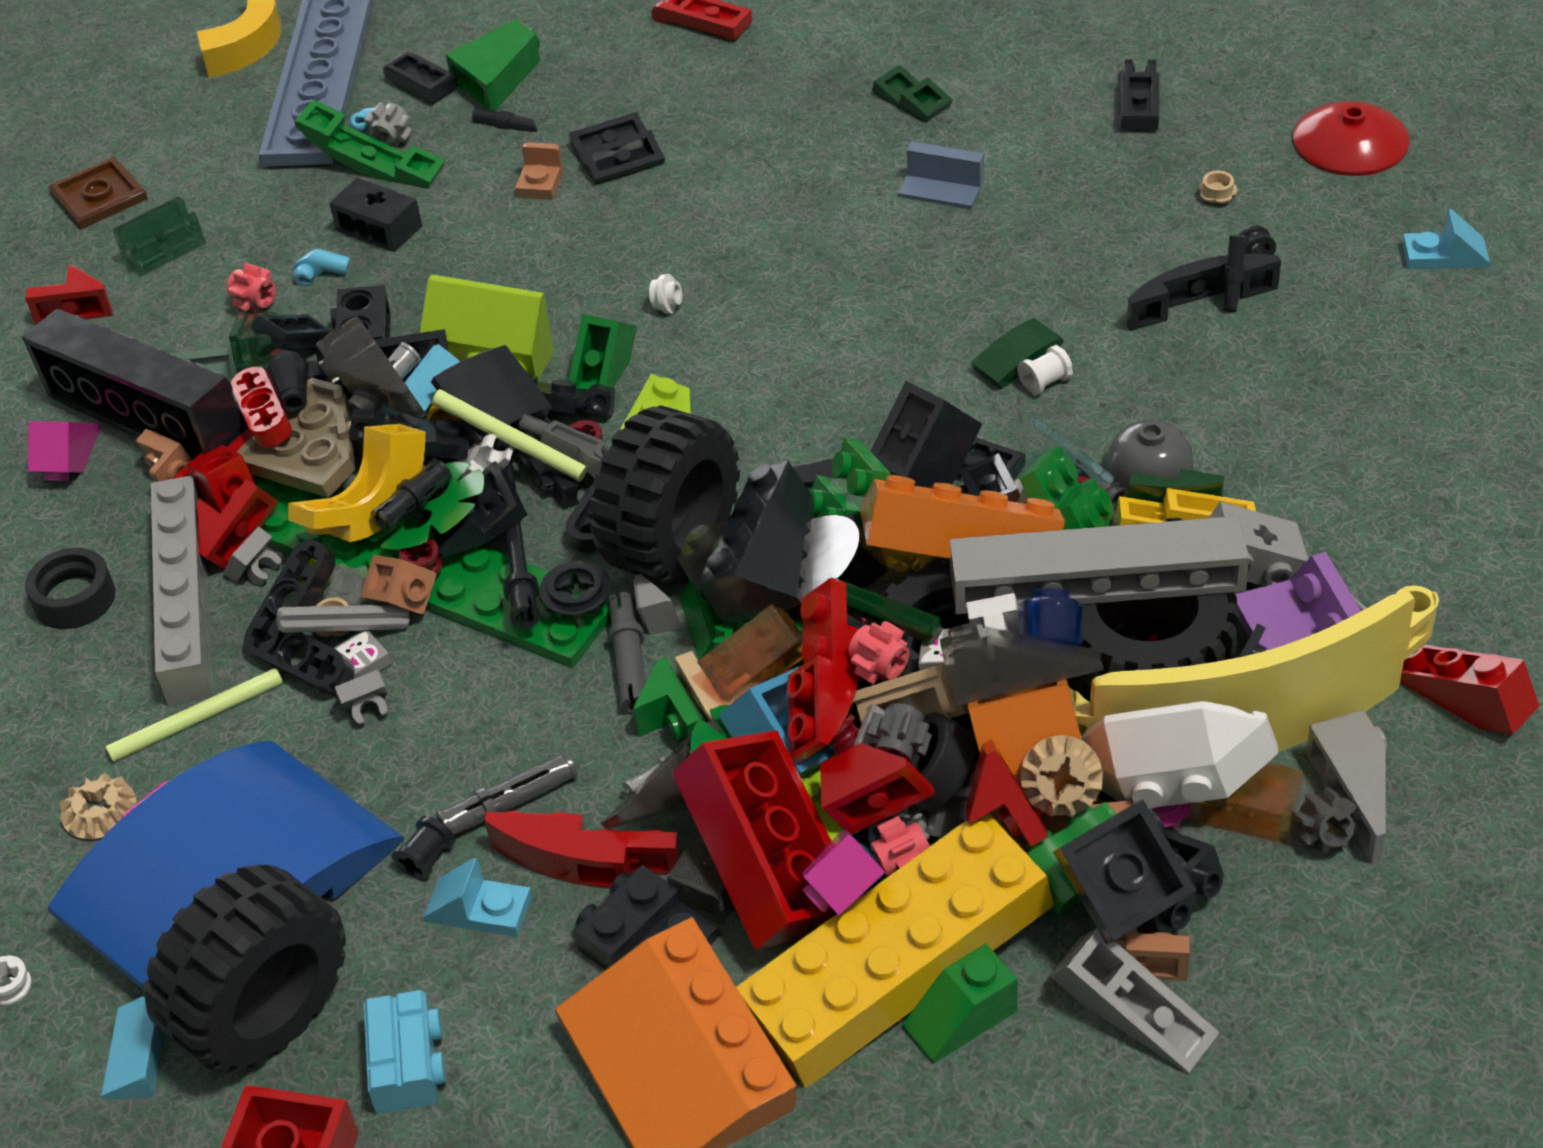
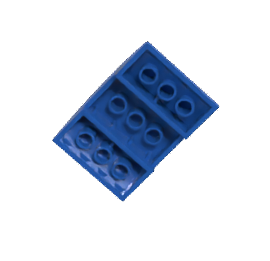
M273 741L255 742L219 753L198 763L173 778L139 803L115 824L82 859L48 905V911L144 990V982L149 980L146 972L150 957H155L158 951L156 943L163 932L167 933L174 923L172 918L181 907L186 909L194 900L192 896L203 887L210 888L214 885L217 877L225 873L236 874L237 869L240 867L272 865L287 871L320 897L323 894H327L334 900L388 856L404 841V836Z

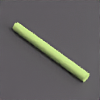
M441 389L433 397L432 404L488 434H494L497 439L579 482L584 478L588 467Z
M276 668L271 669L105 746L114 763L282 685L281 676Z

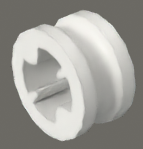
M11 955L0 957V983H3V976L13 974L14 978H9L10 984L0 987V1005H9L21 1000L31 988V976L24 962L18 957Z

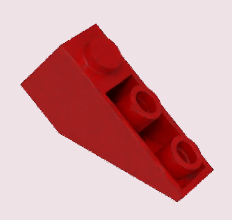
M1423 645L1404 660L1400 679L1401 684L1479 729L1513 735L1539 708L1525 661L1522 659L1463 651L1456 648Z

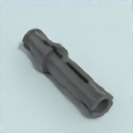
M621 592V608L618 607L616 594L612 595L608 601L611 620L608 640L615 652L621 700L620 709L623 714L630 715L634 714L635 701H637L646 683L641 651L644 632L642 626L637 621L636 598L630 593Z
M565 751L561 752L560 755L488 789L481 786L473 790V796L446 809L436 811V819L445 824L453 835L456 836L485 822L486 812L504 813L569 781L576 780L578 777L576 768L570 756Z

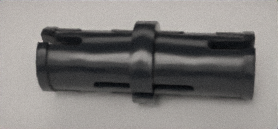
M435 458L411 479L402 480L396 486V491L386 501L371 511L370 515L376 526L382 531L385 530L386 533H391L414 511L420 512L427 506V500L452 480V474L448 467L442 461L438 462Z

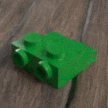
M844 437L841 450L833 458V476L816 475L813 487L809 489V492L815 499L813 519L829 515L845 517L852 512L862 522L860 513L861 502L874 479L886 481L887 476L891 473L861 440Z
M1060 445L1044 451L1019 477L1028 498L1052 502L1055 504L1054 509L1060 510L1065 520L1063 530L1110 526L1109 522L1114 516L1112 514V502L1108 493L1103 488H1099L1095 477L1079 483L1076 465L1071 457L1064 454Z

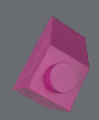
M28 421V472H44L43 480L69 481V472H83L101 429V424Z
M844 828L803 871L802 875L809 884L802 890L823 913L831 906L840 915L876 882L885 871Z

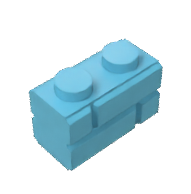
M421 990L399 993L394 998L388 995L366 999V1002H364L368 1093L376 1114L439 1103L437 1085L447 1083L443 1053H435L434 1040L443 1039V1025L439 1008L430 1009L426 993Z

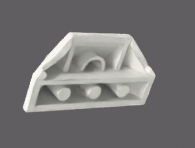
M1205 701L1105 715L1081 736L1082 741L1095 751L1100 760L1103 771L1101 791L1117 802L1132 800L1133 804L1144 800L1150 809L1228 798L1278 754V744L1266 713L1258 711L1247 713L1235 707Z

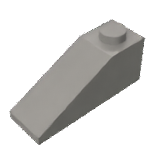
M1360 710L1310 725L1306 755L1325 787L1331 788L1340 798L1346 797L1357 806L1350 816L1360 825V828L1354 830L1353 834L1372 864L1381 861L1386 835V753L1388 746L1382 729L1378 726L1374 727L1365 711Z
M1097 928L1079 938L1050 975L1056 983L1083 1006L1186 1073H1190L1220 1033L1115 941L1106 944Z

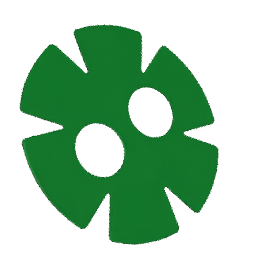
M465 462L446 463L445 465L452 474V480L448 483L447 490L440 497L427 501V506L423 510L431 511L432 515L429 521L420 528L406 530L404 523L411 516L409 515L394 529L395 531L381 545V548L400 550L418 546L428 541L431 525L440 534L454 527L475 506L472 503L458 501L483 492L484 475L482 471L477 469L458 480L471 464ZM380 530L369 537L372 542H375L389 533H386L385 530Z

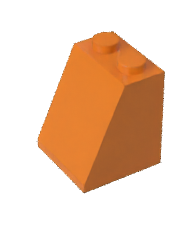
M1062 664L966 687L968 710L979 753L981 752L982 745L992 739L1021 787L1020 774L1023 760L1036 743L1056 735H1067L1082 740ZM1069 757L1065 758L1064 764H1061L1058 771L1049 770V772H1044L1040 770V772L1046 773L1048 777L1054 779L1055 795L1057 796L1059 791L1063 790L1066 783H1083L1070 775ZM1005 804L994 810L998 824L1005 823L999 813V810L1006 807ZM1034 806L1038 815L1046 813Z

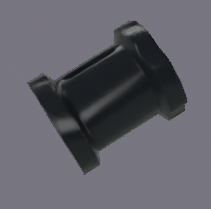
M422 816L416 822L415 833L404 846H398L393 851L392 859L402 872L419 880H427L432 874L431 866L443 851H448L453 847L456 840L451 830L441 821L431 816Z

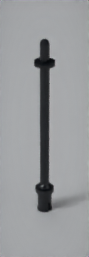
M499 439L494 442V450L504 451L510 446ZM511 456L509 464L504 469L517 492ZM520 521L505 531L510 575L504 580L503 592L504 597L510 604L511 623L517 627L519 615L520 628L527 629L535 626L540 618L536 603L539 585L537 578L528 573Z

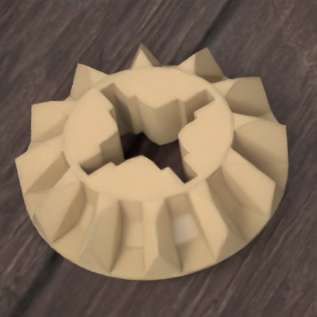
M1067 735L1045 738L1036 743L1023 760L1020 774L1022 789L1032 806L1046 812L1050 817L1054 815L1073 817L1077 812L1091 807L1099 791L1102 789L1103 771L1100 760L1095 751L1078 738ZM1069 757L1070 775L1083 783H1066L1063 790H1060L1057 796L1055 795L1054 779L1048 777L1046 773L1040 772V770L1044 772H1049V770L1058 771L1061 764H1064L1065 758Z
M104 772L95 781L85 776L84 784L81 787H68V798L59 802L61 810L59 818L66 831L71 835L81 839H100L122 819L121 816L137 804L133 788L125 782L122 776L111 779ZM104 799L107 808L104 806L89 808L86 801L99 803Z

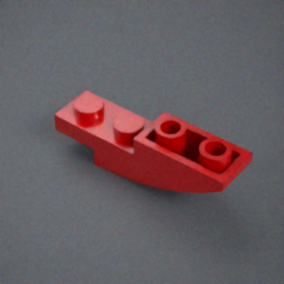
M829 578L802 597L800 613L803 629V645L801 650L803 665L788 675L787 683L790 757L797 764L827 746L840 730L849 713L859 680V675L854 673L857 665L851 662L852 657L849 655L850 642L859 628L847 624L846 583L834 578Z
M507 811L504 813L486 812L484 821L490 845L493 849L529 870L554 879L578 885L610 889L618 875L623 872L633 874L641 865H644L657 875H680L681 853L677 832H663L660 830H649L646 832L615 831L612 829L585 830L582 814H569L565 812L547 814Z

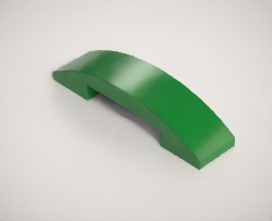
M314 99L310 101L295 120V127L323 152L347 167L374 179L428 188L445 165L444 159L414 145L405 153L344 125L346 114Z

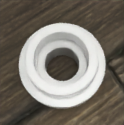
M662 274L658 279L651 281L649 297L653 309L662 311L665 314H673L676 305L681 304L682 288L680 283L675 281L671 274Z

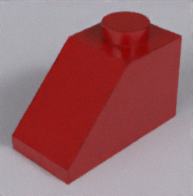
M863 743L820 763L822 809L851 835L934 795V787L905 758Z

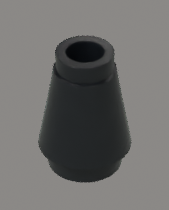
M282 351L275 354L267 367V376L283 409L288 412L300 411L307 404L309 367L307 362L294 351Z

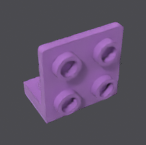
M1327 552L1311 555L1290 580L1236 594L1237 607L1240 609V622L1249 638L1257 623L1266 627L1259 644L1267 647L1266 651L1313 635L1361 612Z

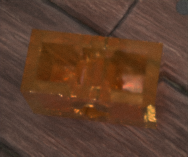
M771 604L697 663L721 698L729 703H733L748 689L783 674L784 671L789 670L802 660L803 634L788 613Z
M1267 763L1228 798L1192 802L1189 822L1288 844L1294 821L1293 813L1296 812L1299 802L1303 771L1288 768L1281 764Z

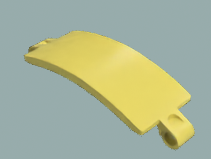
M1406 586L1396 594L1388 596L1327 629L1292 643L1252 655L1192 666L1111 672L1095 677L1091 682L1090 702L1084 699L1077 691L1069 688L1080 735L1083 736L1093 724L1105 715L1205 701L1235 707L1247 713L1252 711L1266 713L1278 744V752L1308 741L1310 725L1360 710L1366 712L1398 690L1404 660L1432 637L1439 601L1437 592H1432L1421 586Z

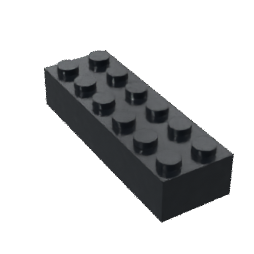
M59 309L53 311L21 336L48 397L134 436L139 437L145 429H148L179 442L191 459L194 460L199 454H206L221 445L228 447L246 431L244 416L237 408L232 395V385L219 372L210 371L190 360L185 361L168 354L162 349H156L143 344L133 337L128 338L112 331L108 327H101L84 320L78 315L74 316Z

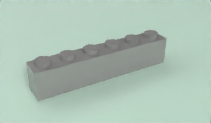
M193 475L151 483L155 673L168 706L213 697L207 559L199 552L197 500L201 499Z
M1239 516L950 539V574L956 614L968 613L967 602L1015 593L1020 609L1241 592L1246 591L1249 554Z

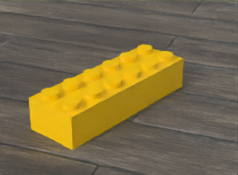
M989 813L971 824H968L966 820L855 900L840 915L836 914L736 988L772 1047L806 1088L913 1011L943 969L985 943L994 951L1051 909L1054 904L1047 875Z

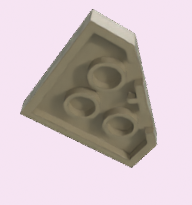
M310 378L307 384L306 406L297 412L284 410L292 426L290 436L279 445L269 448L258 446L252 436L237 453L243 456L252 475L329 498L355 471L352 440H350L348 404L346 395L340 385Z

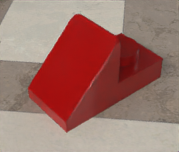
M73 265L68 266L65 284L26 289L25 299L35 325L56 309L74 316L78 315L84 320L113 316V308L105 285Z
M247 479L232 494L222 512H219L199 498L197 500L200 554L225 570L232 554L258 526L261 527L279 501Z
M990 739L982 745L967 801L965 814L968 824L975 822L1005 804L1006 807L999 810V813L1014 837L1023 833L1030 846H1033L1049 836L1046 827L996 745Z

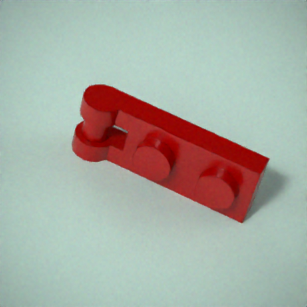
M664 0L658 2L651 10L655 21L665 24L670 21L733 40L753 22L751 9L719 0Z

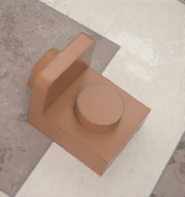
M526 142L522 148L525 165L515 187L517 198L553 200L564 173L560 146L557 144Z
M145 429L136 440L137 444L146 454L144 461L151 468L149 474L155 482L172 479L186 467L187 463L192 461L179 442L148 429Z
M373 555L360 597L423 614L435 582L436 573L402 559Z
M1137 928L1115 940L1118 945L1159 980L1187 981L1190 936L1172 935L1165 932L1142 934L1137 933Z

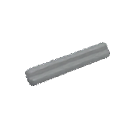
M392 605L281 607L277 610L276 624L277 629L284 633L397 630L408 627L409 611Z

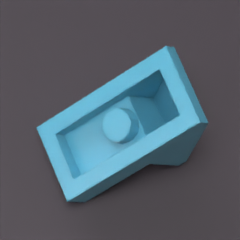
M1448 209L1444 232L1406 233L1403 235L1402 245L1408 269L1490 267L1484 237L1452 209Z
M472 858L438 879L423 920L425 922L518 937L532 899L530 887L483 880L479 861L477 858Z

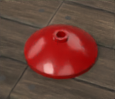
M1337 101L1321 105L1305 114L1297 122L1293 132L1294 147L1307 163L1325 172L1344 176L1372 175L1394 167L1407 154L1410 142L1409 133L1405 125L1395 115L1380 106L1361 101Z

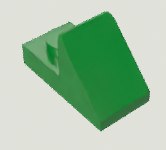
M664 657L657 660L634 706L633 712L638 735L641 737L668 725L675 741L684 740L687 747L690 748L695 724L698 719L704 720V717L667 658Z

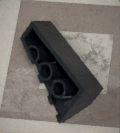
M788 460L771 466L769 464H762L750 472L747 477L748 481L739 499L734 504V510L726 526L722 529L721 537L712 555L708 558L706 568L697 584L726 626L802 604L803 594L799 590L798 585L805 582L806 570L801 562L802 558L807 556L809 551V544L805 540V535L811 532L815 499Z

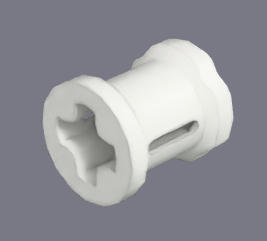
M1054 345L1047 349L1045 355L1033 361L1026 359L1019 362V379L1022 385L1036 396L1043 393L1045 386L1059 379L1061 381L1071 379L1073 376L1072 362L1064 349Z

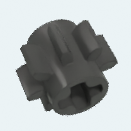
M901 703L889 705L884 715L874 712L867 731V735L871 737L869 743L871 746H876L875 748L905 758L909 763L913 760L914 754L925 757L932 735L927 732L929 724L923 722L924 715L922 712L910 705Z
M1328 787L1324 790L1323 795L1311 796L1307 793L1299 811L1293 813V816L1304 826L1299 829L1296 835L1307 845L1314 843L1315 847L1323 854H1327L1330 847L1343 846L1346 848L1348 847V841L1353 836L1354 830L1360 828V825L1350 816L1357 806L1346 797L1340 798L1336 792Z

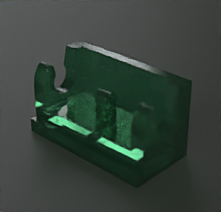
M180 196L112 229L122 259L140 277L207 244L196 214L194 212L188 214L185 201Z
M247 311L238 312L229 334L236 374L250 367H261L267 371L271 358L279 352L288 350L279 349L271 343L272 337L269 335L257 334L252 330L256 317L279 314L274 312L247 314Z

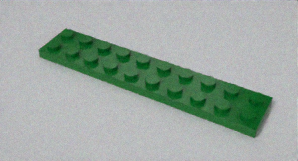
M256 475L252 476L256 486L279 501L260 527L272 536L267 547L290 556L295 547L301 542L310 539L316 540L334 554V574L364 585L373 555L400 559V550L381 548V545L394 531L375 542H372L370 537L348 542L329 534H311L306 532L305 526L288 520L289 503L327 498ZM336 490L329 498L334 497L342 492ZM408 518L404 523V528L406 530H414L423 526L424 523ZM430 530L428 538L435 541ZM482 545L446 557L439 551L442 568L436 575L425 609L570 668H574L611 621L608 605L599 606L596 616L583 613L578 621L572 615H567L559 620L554 611L546 612L540 594H538L536 597L540 616L538 623L531 628L521 629L518 615L519 624L517 627L513 626L510 620V604L504 597L503 592L504 580L510 575L508 555ZM527 563L528 573L537 578L540 587L541 581L549 571ZM578 583L574 584V589H572L571 597L573 598L580 596L581 588L578 587ZM617 597L618 607L621 608L619 598Z

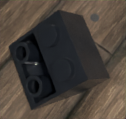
M905 381L871 452L891 473L890 475L913 479L915 481L914 486L933 489L934 483L952 485L982 423L946 400Z

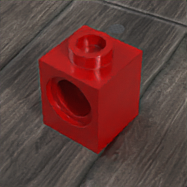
M224 445L186 464L190 475L194 476L201 499L220 512L223 511L232 494L239 489L245 479L255 484L243 456Z

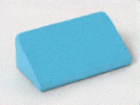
M439 344L434 345L381 413L394 416L410 414L419 419L432 403L433 397L437 392L431 384L433 377L460 361Z
M144 996L118 1007L101 1093L102 1099L154 1097L165 1035L150 1021Z

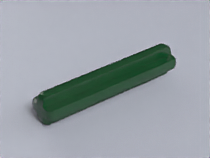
M844 582L846 583L848 613L879 625L887 621L903 630L905 635L926 643H934L937 636L941 635L943 627L940 625V618L938 616Z

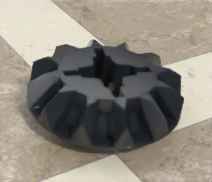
M573 561L555 567L545 575L539 587L540 598L546 612L554 611L559 620L567 615H572L577 621L583 613L596 616L599 606L608 605L609 593L612 591L610 577L607 572L600 566L585 561ZM578 583V587L581 588L580 596L573 598L571 597L572 589H574V584Z

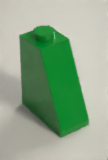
M515 19L445 54L448 70L457 76L458 88L484 108L495 111L540 62L538 51L540 41L532 29H528Z

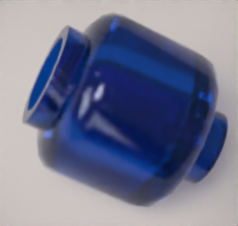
M1032 590L1031 597L1023 600L1019 605V645L1025 650L1035 652L1036 661H1064L1065 652L1077 649L1082 642V606L1079 601L1070 598V591Z

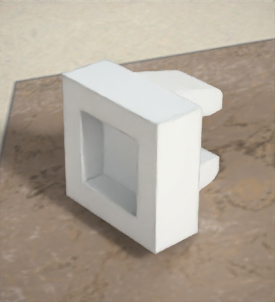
M1015 593L967 602L968 617L971 625L982 624L988 641L993 639L1007 640L1008 652H1013L1011 635L1025 633L1023 616Z

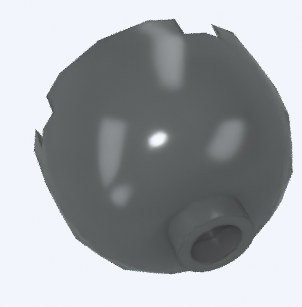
M1142 420L1126 426L1115 436L1107 455V475L1110 478V484L1119 482L1120 488L1125 487L1127 489V498L1129 496V482L1133 472L1177 480L1180 469L1193 471L1192 447L1183 433L1173 425L1158 420Z

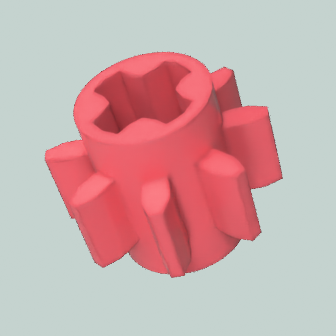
M244 263L243 270L237 269L232 272L227 281V292L229 296L234 298L231 305L253 313H257L259 307H268L276 295L275 283L269 279L271 271Z
M884 621L881 626L876 623H872L871 626H862L855 633L849 645V655L852 657L851 662L857 665L854 673L872 684L878 678L884 682L887 679L897 678L905 669L910 656L909 648L906 647L907 642L901 639L904 631L887 621Z
M899 816L878 825L877 828L881 834L879 835L880 839L870 843L878 864L885 871L884 875L886 878L930 847L919 824L914 822L906 826Z

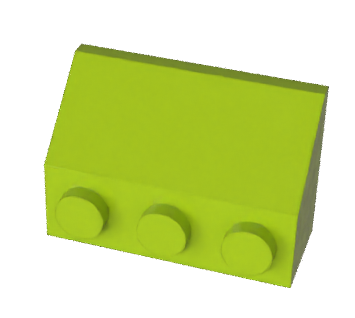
M432 274L429 277L420 333L445 329L449 353L460 362L487 350L506 345L527 374L535 375L538 377V380L540 379L554 353L544 293Z

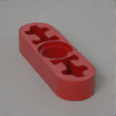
M250 367L235 375L231 381L232 391L258 446L269 448L284 442L290 436L292 426L265 370L261 367Z

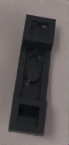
M1244 254L1243 266L1245 271L1244 281L1241 282L1240 298L1245 299L1278 289L1281 268L1279 256ZM1227 255L1206 258L1178 266L1143 284L1128 297V329L1133 331L1168 321V308L1224 293L1225 281L1223 280L1224 265H1227Z

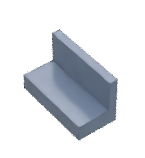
M911 141L907 148V176L898 192V197L972 209L985 182L984 153Z

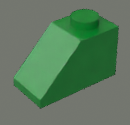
M582 314L569 380L576 382V388L588 389L596 383L614 388L630 362L637 326Z
M985 943L943 969L904 1021L902 1027L927 1058L935 1064L1017 1012L1018 979Z

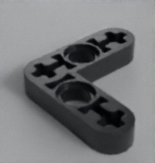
M310 539L298 544L290 554L244 635V644L251 654L326 693L337 694L335 686L353 680L355 675L353 662L336 649L301 632L284 633L279 631L276 621H274L277 610L282 607L284 598L293 591L298 592V599L293 607L314 606L335 568L334 554L318 541ZM311 559L317 560L313 566L308 565ZM299 577L306 581L304 585L297 582ZM266 636L272 637L268 644L263 643ZM306 645L307 654L301 663L292 666L291 657L293 652L298 647ZM323 662L332 668H336V671L333 675L325 674L318 667Z

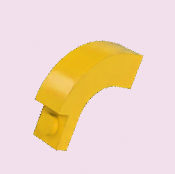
M247 0V8L238 19L220 27L197 31L209 78L247 67L264 57L276 45L282 32L276 0Z
M402 424L364 427L362 464L351 485L342 493L331 498L289 503L288 520L305 526L308 533L329 534L348 542L358 541L379 532L380 529L373 522L370 513L396 491V486L402 480H409L422 470L426 432Z

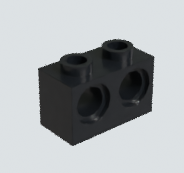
M385 284L337 289V305L330 307L331 323L335 332H329L330 347L391 337V309Z

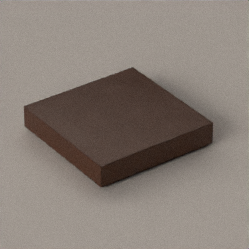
M115 156L48 186L50 194L81 230L148 200L144 188Z

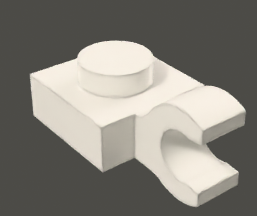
M494 434L486 435L480 445L474 443L469 447L467 459L455 460V462L471 464L458 480L477 469L485 470L494 461L505 468L509 464L514 448L509 446L504 451L494 450L492 447L496 436Z

